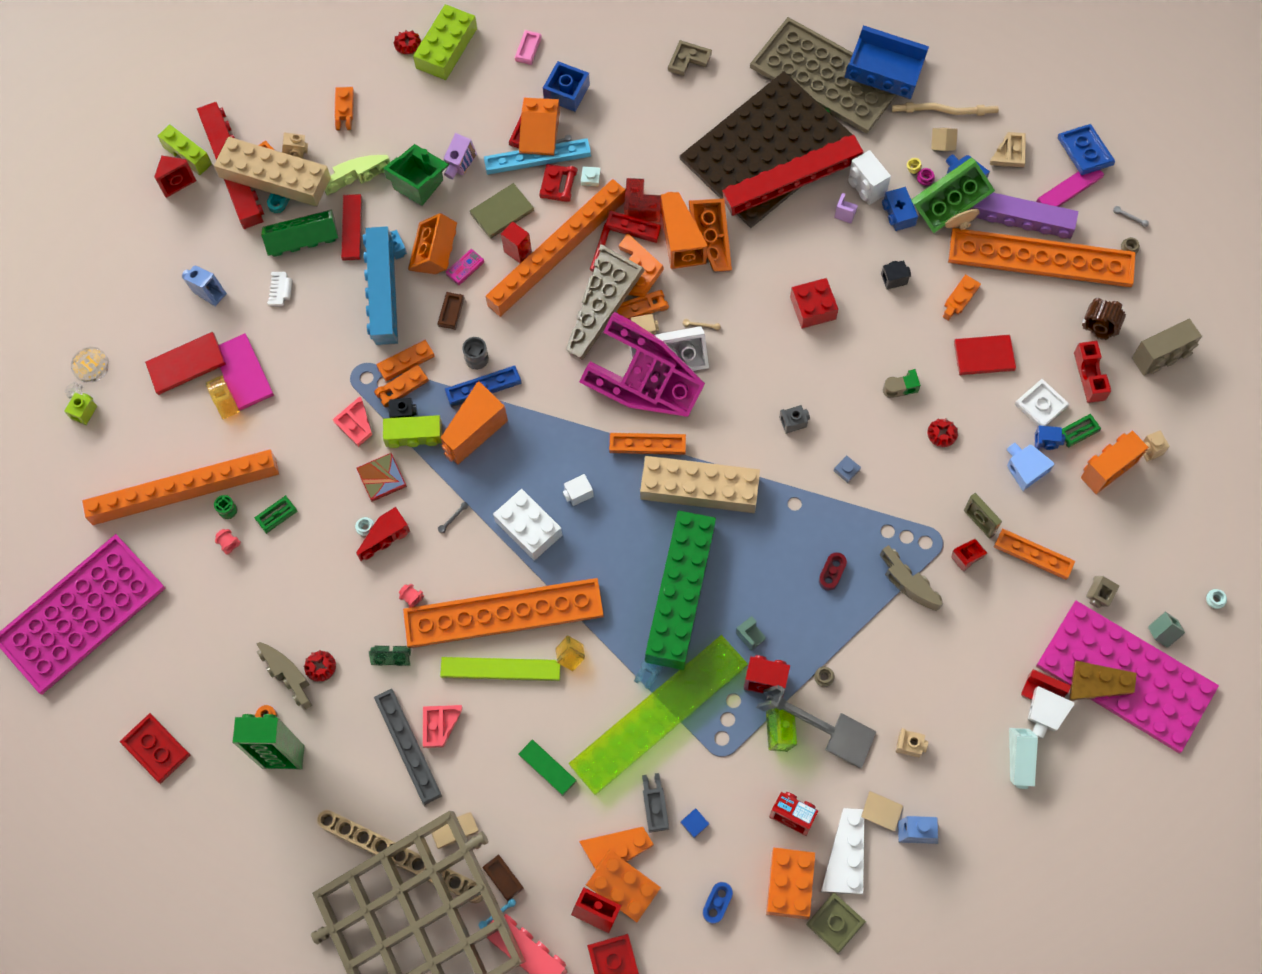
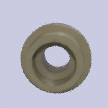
M1133 237L1123 240L1121 244V250L1132 251L1135 254L1140 249L1138 240Z
M828 667L818 668L814 675L816 683L822 687L830 686L835 678L834 672ZM821 675H827L828 679L822 680Z

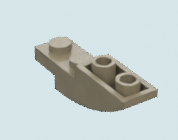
M889 545L883 548L880 556L889 567L885 574L887 578L910 599L929 609L939 610L943 605L942 598L938 592L932 590L929 580L919 572L912 576L911 569L901 562L900 556L895 549H891Z
M262 642L257 643L260 649L257 651V654L262 661H267L269 666L266 669L272 678L276 677L279 681L283 680L288 690L292 688L295 693L292 697L298 706L302 705L305 710L311 707L312 704L303 690L310 684L300 670L278 650Z

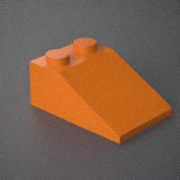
M524 97L520 127V154L554 155L560 118L559 99Z

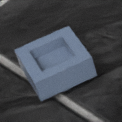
M847 455L834 468V472L847 483L861 470V467Z

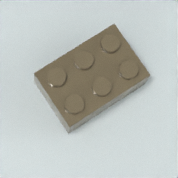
M1189 318L1141 341L1132 359L1143 376L1149 373L1155 374L1161 367L1165 365L1169 367L1176 363L1177 359H1185L1191 356L1193 349L1199 345L1198 342L1202 335Z

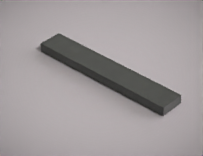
M391 688L375 696L374 699L423 805L442 797L393 689Z

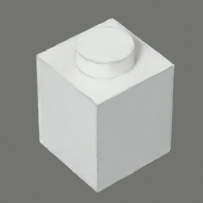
M585 474L564 483L565 491H563V495L566 501H570L573 506L594 497L593 489Z

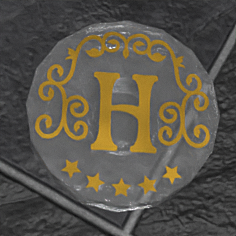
M83 348L72 358L71 371L82 382H96L108 372L109 359L99 348Z

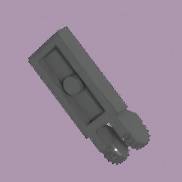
M655 773L654 776L656 789H649L647 775H642L648 831L651 833L669 830L660 775Z

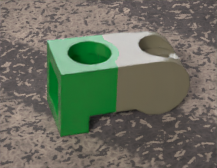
M916 369L908 370L907 376L887 378L883 387L884 395L894 398L918 393L921 385Z

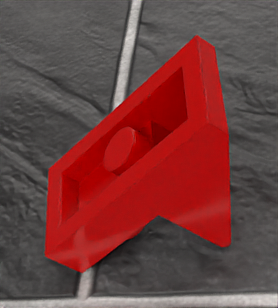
M973 539L955 548L952 551L951 558L964 572L974 562L984 558L988 553L976 539Z

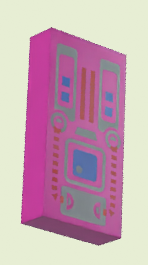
M470 249L446 271V275L457 285H460L484 263V259L473 249Z

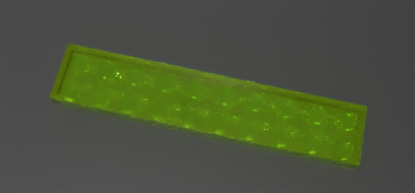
M720 635L685 665L684 670L676 672L568 763L569 766L590 791L597 795L744 670L748 663Z

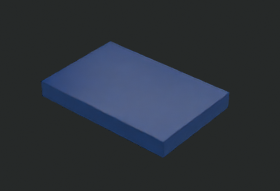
M1091 124L1058 134V140L1081 176L1115 164L1114 158Z

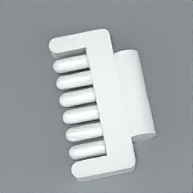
M271 272L270 298L267 303L269 306H284V300H290L292 279L287 278L286 272Z

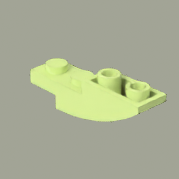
M388 155L359 157L332 167L334 174L331 175V179L324 191L325 194L335 193L340 188L352 184L357 179L362 184L370 181L378 174L384 173L385 166L390 163Z

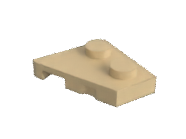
M1007 132L1003 142L997 148L994 156H992L989 165L1024 167L1026 133Z

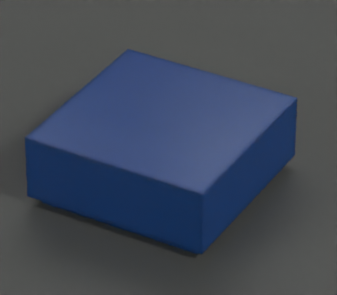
M696 808L680 822L693 838L709 826V822Z

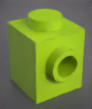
M75 392L64 412L70 419L87 425L97 405L90 395L85 393L81 395Z

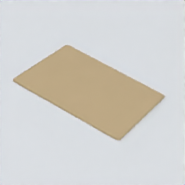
M869 791L861 817L895 832L903 805Z

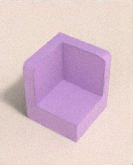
M842 193L834 218L852 223L858 205L844 201L846 194Z

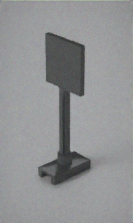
M777 685L764 689L763 694L767 695L766 701L758 704L756 708L762 711L774 708L784 710L830 734L831 738L826 751L858 768H862L876 734L875 730L843 713H840L834 727L786 702V699L782 698L785 688Z

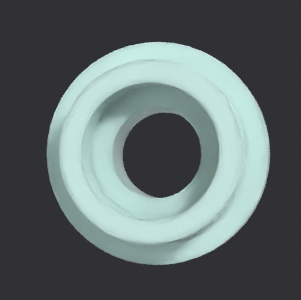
M368 517L360 518L356 522L355 529L359 535L367 536L374 522ZM364 525L369 526L366 530H363L362 527Z
M1213 589L1208 592L1206 601L1210 607L1220 609L1225 606L1227 597L1222 590ZM1213 597H1217L1219 602H1215Z

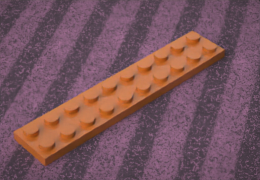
M952 228L948 263L1132 287L1134 282L1135 252Z
M598 578L403 609L408 648L604 617Z

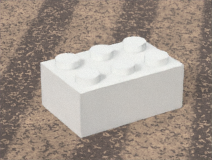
M522 489L493 513L495 522L534 561L562 536L561 527Z

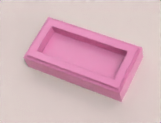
M524 31L515 56L516 62L532 65L542 38L540 33Z

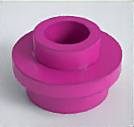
M923 168L918 172L917 181L921 185L928 186L934 182L935 175L931 169Z

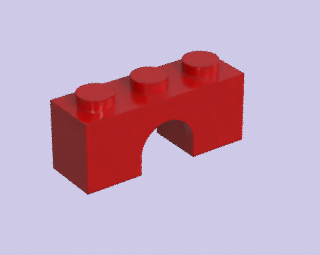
M1098 341L1079 343L1074 351V356L1087 403L1106 401L1111 393L1107 374L1101 375L1100 372L1102 356Z

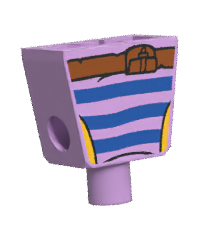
M455 133L444 156V161L449 164L444 173L447 178L454 179L456 173L464 175L477 155L471 139Z

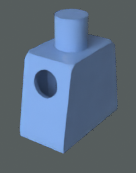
M193 266L191 270L186 269L182 273V278L192 292L215 307L227 294L215 275L209 271Z
M907 816L899 820L898 842L938 844V818Z

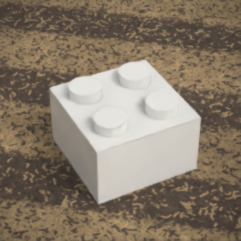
M869 150L852 160L848 181L859 192L861 199L866 201L868 205H871L885 196V192L888 191L891 175Z

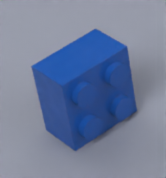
M557 61L543 86L544 99H559V106L576 112L590 86L589 72Z

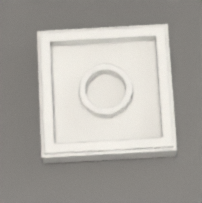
M1041 379L1019 398L1015 405L1037 426H1047L1069 406V403Z

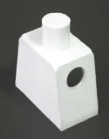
M1039 686L1036 687L1028 715V720L1036 723L1032 732L1037 737L1043 739L1047 729L1057 731L1074 706V702Z

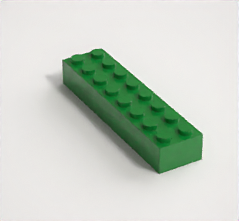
M679 510L677 512L645 652L646 663L679 670L685 669L715 530V517Z

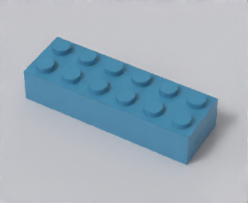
M388 226L366 228V234H363L364 246L366 245L367 251L364 252V262L367 263V270H364L365 281H368V288H365V296L369 301V305L366 306V315L370 320V323H367V334L370 335L371 340L373 339L376 345L398 344L393 237Z

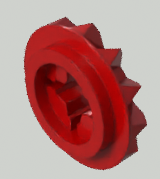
M405 30V32H399L398 36H395L393 43L399 53L412 54L418 49L421 39L419 34L413 30ZM406 38L409 39L408 46H407V44L405 43V41H406L405 39H406Z
M938 418L929 425L927 431L928 438L936 446L948 447L957 440L958 428L954 425V422L948 421L947 418ZM947 428V435L942 434L939 436L940 429L944 430Z
M319 650L311 652V655L306 658L303 667L309 679L315 682H323L334 674L336 662L329 652ZM323 661L322 664L326 669L319 668L316 671L317 667L314 665V662L320 663Z

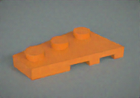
M644 827L579 841L595 870L609 850L628 862L654 846Z

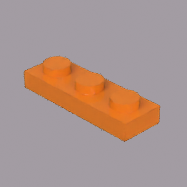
M425 339L379 362L376 366L386 382L435 356Z

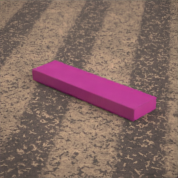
M1097 170L1081 176L1078 171L1040 196L1036 202L1060 207L1102 179L1104 173L1101 170Z

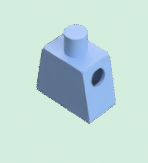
M1015 442L1007 448V451L1012 456L1007 467L1022 491L1049 473L1055 465L1033 445H1028L1022 450Z

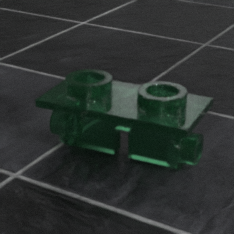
M375 645L369 651L371 665H411L409 658L411 656V648H407V646H393V651H389L390 646Z

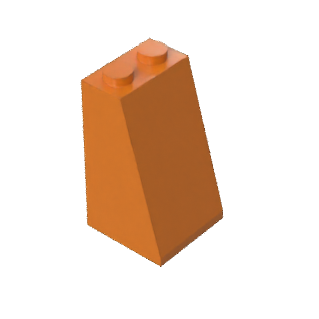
M667 192L661 194V217L670 268L676 269L706 264L707 243L680 193Z
M480 381L476 383L441 436L443 444L441 447L445 451V457L450 462L454 461L457 465L508 422L505 406Z

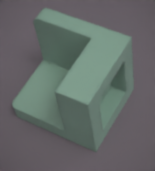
M1166 611L1148 626L1154 639L1167 648L1185 634L1179 620Z
M752 616L736 628V634L751 651L766 639L763 633L756 627L757 621Z

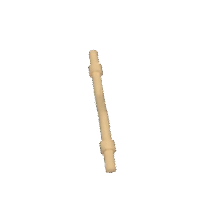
M906 102L905 104L892 105L891 110L892 112L905 111L906 113L936 110L953 115L976 114L977 116H984L988 113H998L999 107L976 105V107L955 108L938 103L914 104L913 102Z

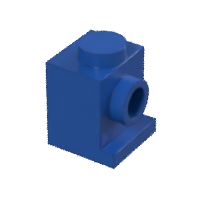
M1038 426L1035 432V448L1038 450L1040 447L1046 450L1058 449L1059 445H1064L1065 435L1062 434V427Z

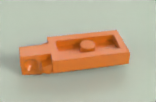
M965 274L946 300L944 306L947 309L944 312L943 318L949 321L954 313L961 314L980 288L981 283Z

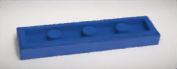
M514 365L445 388V392L450 406L453 407L464 403L479 381L491 393L522 384Z

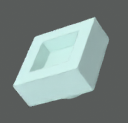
M583 167L581 186L599 187L601 169L598 167Z

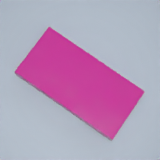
M246 333L219 344L226 363L220 369L240 411L274 396Z

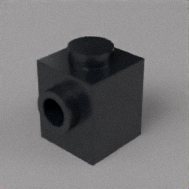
M904 260L899 262L892 261L887 265H883L881 276L886 290L908 284L911 271L909 266L906 267Z
M412 398L389 400L390 418L414 417L418 414L417 405L413 404Z

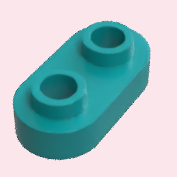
M271 193L267 200V206L271 212L281 213L285 210L290 199Z

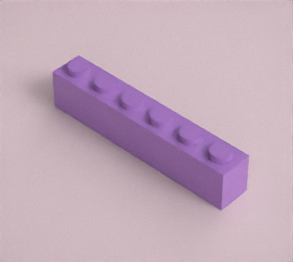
M991 193L968 209H979L980 213L976 218L987 220L991 223L997 222L1010 227L1015 226L1024 230H1033L1042 234H1051L1071 239L1075 231L1079 212L997 193Z

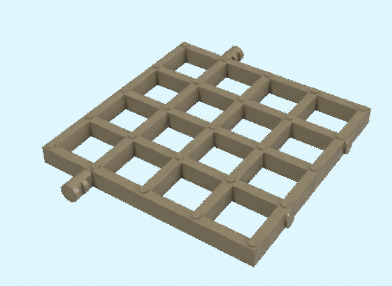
M454 811L444 813L312 893L326 924V927L322 926L318 931L311 933L312 940L318 945L322 940L328 939L331 935L347 974H360L358 967L380 954L389 974H402L391 947L413 934L426 962L406 974H426L429 971L432 974H445L441 964L465 951L475 974H506L526 962L473 852L475 848H481L482 844L486 845L489 842L488 838L481 831L478 833V836H473L468 841ZM448 824L460 850L436 863L425 837ZM415 844L426 870L403 883L392 857ZM465 859L477 885L453 899L441 872ZM382 863L393 890L370 903L359 876ZM431 879L443 906L420 919L408 892ZM349 883L360 909L338 922L327 896ZM482 895L494 922L470 935L457 908ZM398 898L410 925L386 938L375 912ZM448 914L460 942L436 956L424 928ZM365 918L376 945L353 958L342 931ZM499 931L512 959L487 973L475 944Z

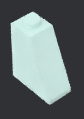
M1009 728L1010 781L1017 788L1028 789L1029 786H1035L1038 737L1030 729Z

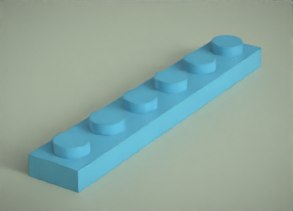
M588 138L557 143L554 155L520 154L519 150L484 156L486 173L489 175L591 157Z

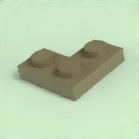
M679 40L668 65V71L684 76L689 63L706 67L712 55V50Z

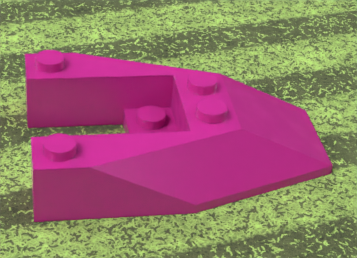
M614 312L603 333L637 351L624 377L590 361L579 382L629 408L688 417L705 383L662 340L630 319Z

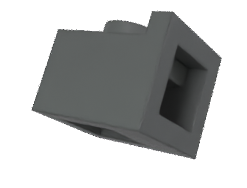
M802 405L787 410H780L779 418L787 434L806 428L810 415L807 409L803 410Z

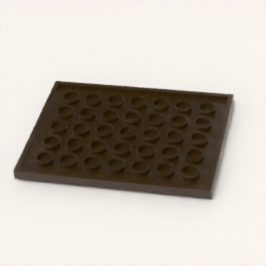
M783 71L680 155V160L720 199H723L722 190L726 187L736 185L746 178L755 177L763 171H769L779 164L788 163L793 158L802 157L812 150H818L828 143H835L841 138L849 137L853 134ZM799 188L747 209L737 215L752 228Z

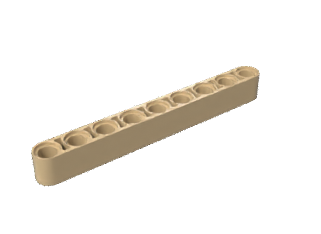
M330 810L320 812L317 817L318 825L326 832L373 855L379 853L378 846L381 843H387V848L396 843ZM332 816V823L328 826H325V818ZM346 825H350V832L348 834L343 835L342 828ZM363 834H368V841L363 844L360 843V837ZM408 848L401 851L405 852L406 855L403 861H396V855L392 857L395 866L414 875H418L426 870L425 865L419 871L414 870L415 863L423 860L420 854ZM446 869L442 872V877L449 892L456 896L477 885L475 881L451 869ZM454 879L461 880V885L457 889L451 888V882ZM479 895L469 902L473 904L480 903L483 897Z

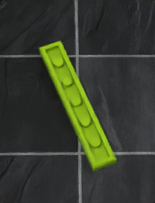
M442 657L440 677L560 681L561 660Z

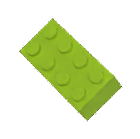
M445 4L413 55L416 69L447 80L477 30L475 15Z

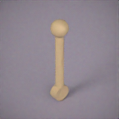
M689 319L683 320L684 327L692 325L714 328L715 330H720L721 328L719 323L706 324L690 322Z

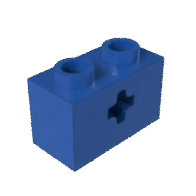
M902 187L885 192L882 206L884 210H887L889 223L891 226L893 225L895 231L916 226L918 215L907 188Z

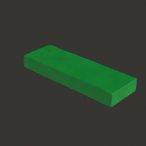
M533 739L518 754L562 796L577 782L571 774Z

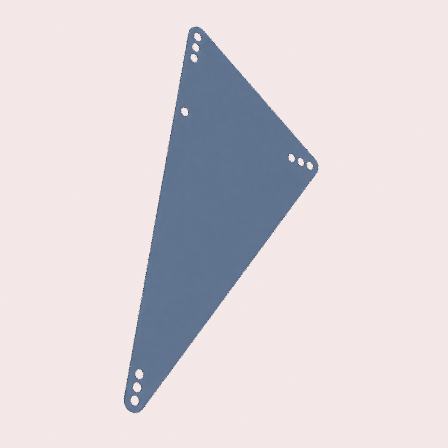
M362 363L351 372L350 382L352 387L383 419L390 418L389 407H384L381 403L382 400L374 393L378 388V380L382 378L376 364ZM365 372L373 374V381L369 384H364L360 381V376ZM398 375V376H396V377L390 379V381L394 380L395 378L399 377L400 375ZM429 380L403 398H412L413 404L417 405L418 414L414 417L440 415L443 435L462 404L451 407L445 392V388L451 386ZM391 391L387 393V396L392 395ZM503 401L500 402L505 406L508 422L460 464L457 465L454 461L450 462L445 457V451L441 447L443 444L412 447L547 586L598 578L604 617L584 620L582 622L710 753L720 757L734 753L778 710L774 708L762 711L756 708L758 704L766 701L767 695L744 690L750 656L760 655L766 657L769 661L782 660L787 665H790L783 696L787 701L815 674L818 668L824 666L900 592L885 575L889 567L880 556L883 548L889 545L891 549H895L900 556L901 562L911 569V575L914 576L918 572L920 573L941 552L943 547L940 533L932 527L759 477L755 513L641 500L640 489L645 456L702 463L711 462L687 455L610 453L609 432ZM585 474L593 489L594 497L573 506L570 501H566L563 495V491H565L564 483ZM520 489L525 491L562 530V536L535 561L495 522L493 513ZM798 498L802 503L801 508L796 511L791 510L787 504L789 499ZM678 510L716 518L714 535L684 670L645 662V652ZM884 525L892 526L895 530L894 536L891 538L883 537L881 528ZM907 530L913 534L914 539L911 543L905 544L900 540L899 535L902 531ZM922 536L931 538V548L922 549L918 544L919 538ZM835 552L841 553L847 560L845 570L837 587L833 590H825L819 584V577L830 554ZM834 561L833 565L838 567L840 563L838 561ZM831 578L825 579L826 583H832ZM751 616L757 621L756 627L766 637L752 651L736 634V628ZM737 694L741 698V704L736 708L729 707L726 703L728 695ZM726 712L732 713L735 717V723L730 727L722 725L720 721L721 715ZM724 731L729 735V742L726 745L720 746L716 744L714 737L717 732Z

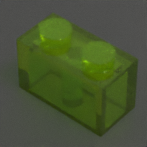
M777 708L767 710L769 751L788 752L797 745L795 716Z

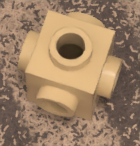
M284 132L282 153L303 159L304 153L308 151L305 135Z

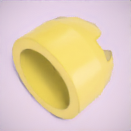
M912 158L907 162V169L910 173L917 174L922 168L921 161L918 158Z

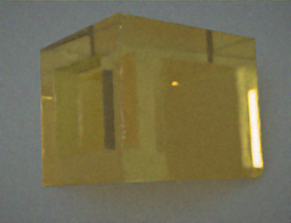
M567 635L556 647L557 663L574 671L585 659L583 644Z

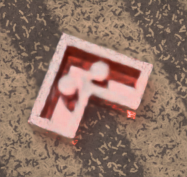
M627 178L624 215L649 222H660L661 195H645L644 179Z

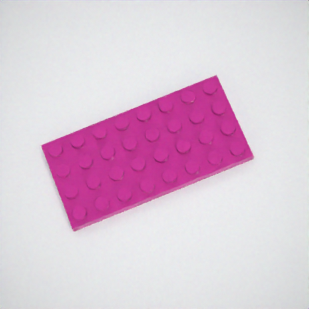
M115 534L0 631V649L37 692L43 695L166 588Z
M1077 600L1071 606L1036 667L1068 685H1071L1075 661L1137 673L1135 692L1133 694L1096 697L1091 700L1179 754L1186 746L1219 687L1218 684Z

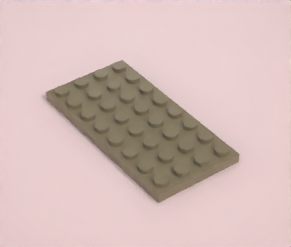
M789 17L786 18L750 63L751 69L770 80L775 79L785 71L822 107L829 110L830 114L868 134L897 96L896 94L844 78L853 52Z

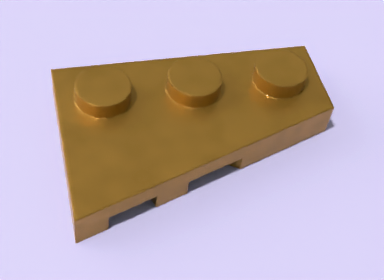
M1075 661L1069 700L1075 701L1085 698L1093 699L1096 697L1133 694L1135 692L1137 673Z

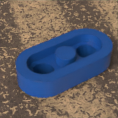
M719 882L713 886L703 908V917L708 923L716 924L722 920L733 895L729 884ZM724 890L726 896L723 898L719 897L718 892ZM710 910H716L717 915L715 917H711L709 915Z

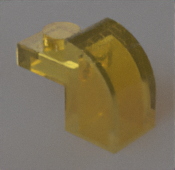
M223 375L206 382L208 392L222 420L240 412Z

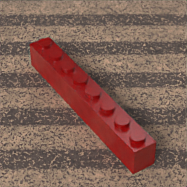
M213 102L196 109L217 160L227 138L235 137L233 134H229V131H232L229 122L224 121L226 114L223 107L219 108L217 102ZM224 179L243 229L263 223L261 215H264L261 204L257 205L256 203L259 200L256 191H252L249 186Z
M854 134L849 137L845 136L835 143H828L823 148L812 150L802 157L793 158L788 163L779 164L769 171H763L755 177L746 178L736 185L726 187L722 190L723 199L729 212L734 216L851 166L852 160L863 154V149Z

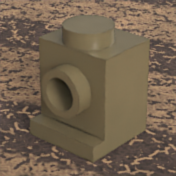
M1094 576V582L1086 597L1090 599L1089 603L1097 608L1101 606L1109 607L1119 585L1105 576Z

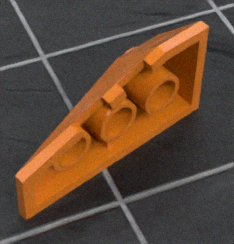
M724 199L689 200V212L707 243V258L713 272L731 271Z

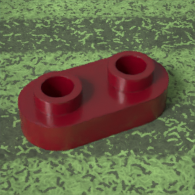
M835 552L829 555L819 577V584L823 589L833 590L837 587L847 564L846 557L843 554ZM838 561L840 565L836 567L833 565V562ZM831 578L832 583H826L825 579Z

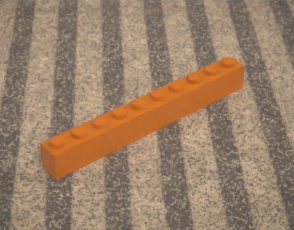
M614 179L607 183L485 296L487 306L501 317L608 218L609 211H615L626 201V189Z
M271 449L82 500L85 518L92 525L276 476L279 475L276 458Z

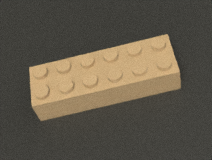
M232 137L227 138L214 164L219 178L316 207L331 179L326 165Z
M645 456L640 499L755 513L760 469Z

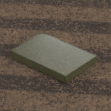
M512 183L471 209L470 214L491 239L505 230L512 221L516 223L533 212L534 207L517 186Z

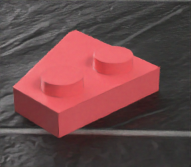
M360 396L333 419V422L358 447L372 436L366 410Z
M462 705L423 707V748L445 746L463 710Z

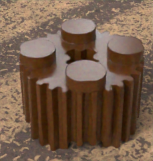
M1100 298L1093 299L1083 319V329L1091 331L1097 339L1100 338L1101 340H1107L1109 337L1119 335L1126 317L1125 311L1122 309L1123 305L1118 301H1112L1111 303V301H1103Z

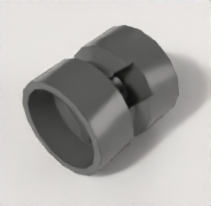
M470 337L465 340L462 350L468 367L476 370L484 368L489 361L485 341L479 337Z

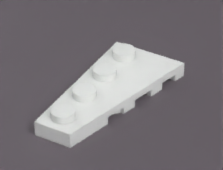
M843 808L821 892L863 895L864 818L861 817L863 809Z

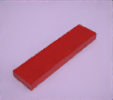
M361 194L343 195L341 255L343 261L361 260Z

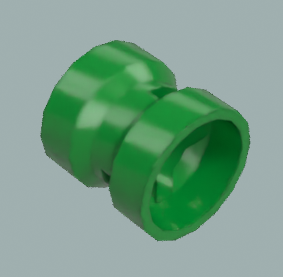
M221 495L214 501V508L223 519H232L237 514V506L228 495Z

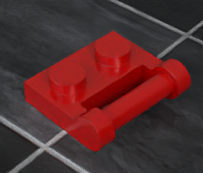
M546 164L539 193L540 198L570 202L574 176L577 175L578 169L575 166L564 167ZM563 175H567L564 192L560 193Z

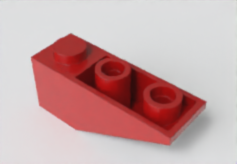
M397 507L379 516L356 552L360 561L370 559L374 556L375 552L388 548L392 542L397 539H403L410 532L408 524Z

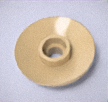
M971 209L950 218L945 223V227H960L961 230L967 229L971 226L970 222L979 215L980 211L979 209Z

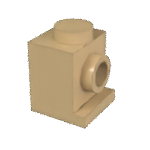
M1161 430L1145 437L1143 442L1149 448L1143 457L1148 462L1163 456L1170 446Z
M903 728L900 730L896 747L897 753L920 758L922 752L926 753L928 741L925 740L924 734L907 731ZM910 740L917 741V745H912Z

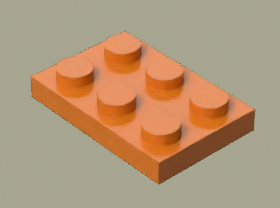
M611 850L608 851L585 884L597 894L622 905L620 911L635 922L639 921L661 889L659 885Z

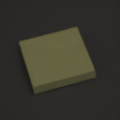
M976 492L970 496L964 512L988 538L993 537L1002 520Z
M833 893L806 925L839 954L866 921L837 894Z

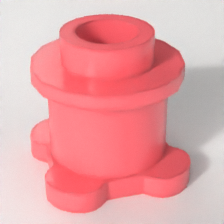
M222 529L215 536V543L221 545V549L226 555L241 544V541L231 534L230 529Z
M405 584L399 591V599L406 601L410 607H416L424 598L423 591L414 589L413 584Z

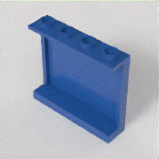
M863 25L844 78L911 99L929 46Z

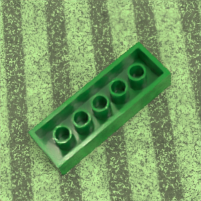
M243 714L242 717H235L232 743L262 769L303 768L305 745L276 715L265 714L263 717H255L253 714Z

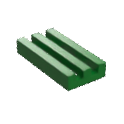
M1091 413L1062 428V434L1065 435V442L1067 443L1066 446L1069 448L1101 430V427ZM1088 420L1091 421V423L1079 428L1078 430L1068 435L1066 434V432L1087 422ZM1093 426L1095 427V428L1089 430L1088 432H1086V433H1084V434H1082V435L1076 437L1075 439L1070 440V438H1072V437H1074V436H1076V435H1078V434L1084 432L1085 430H1087V429H1089V428H1091V427H1093Z
M285 495L254 518L267 534L298 511ZM287 503V505H285L284 507H282L280 510H277L276 512H274L270 517H268L267 519H265L263 522L261 521V520L264 519L266 516H268L269 514H271L273 511H275L276 509H278L279 507H281L283 504Z

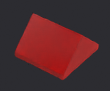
M161 155L154 178L165 198L197 181L186 159Z

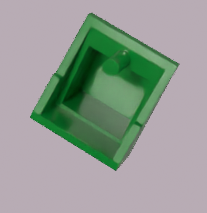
M414 144L401 156L396 157L385 166L384 172L386 178L391 181L394 190L423 206L443 182L442 172L449 164L429 153L427 149Z

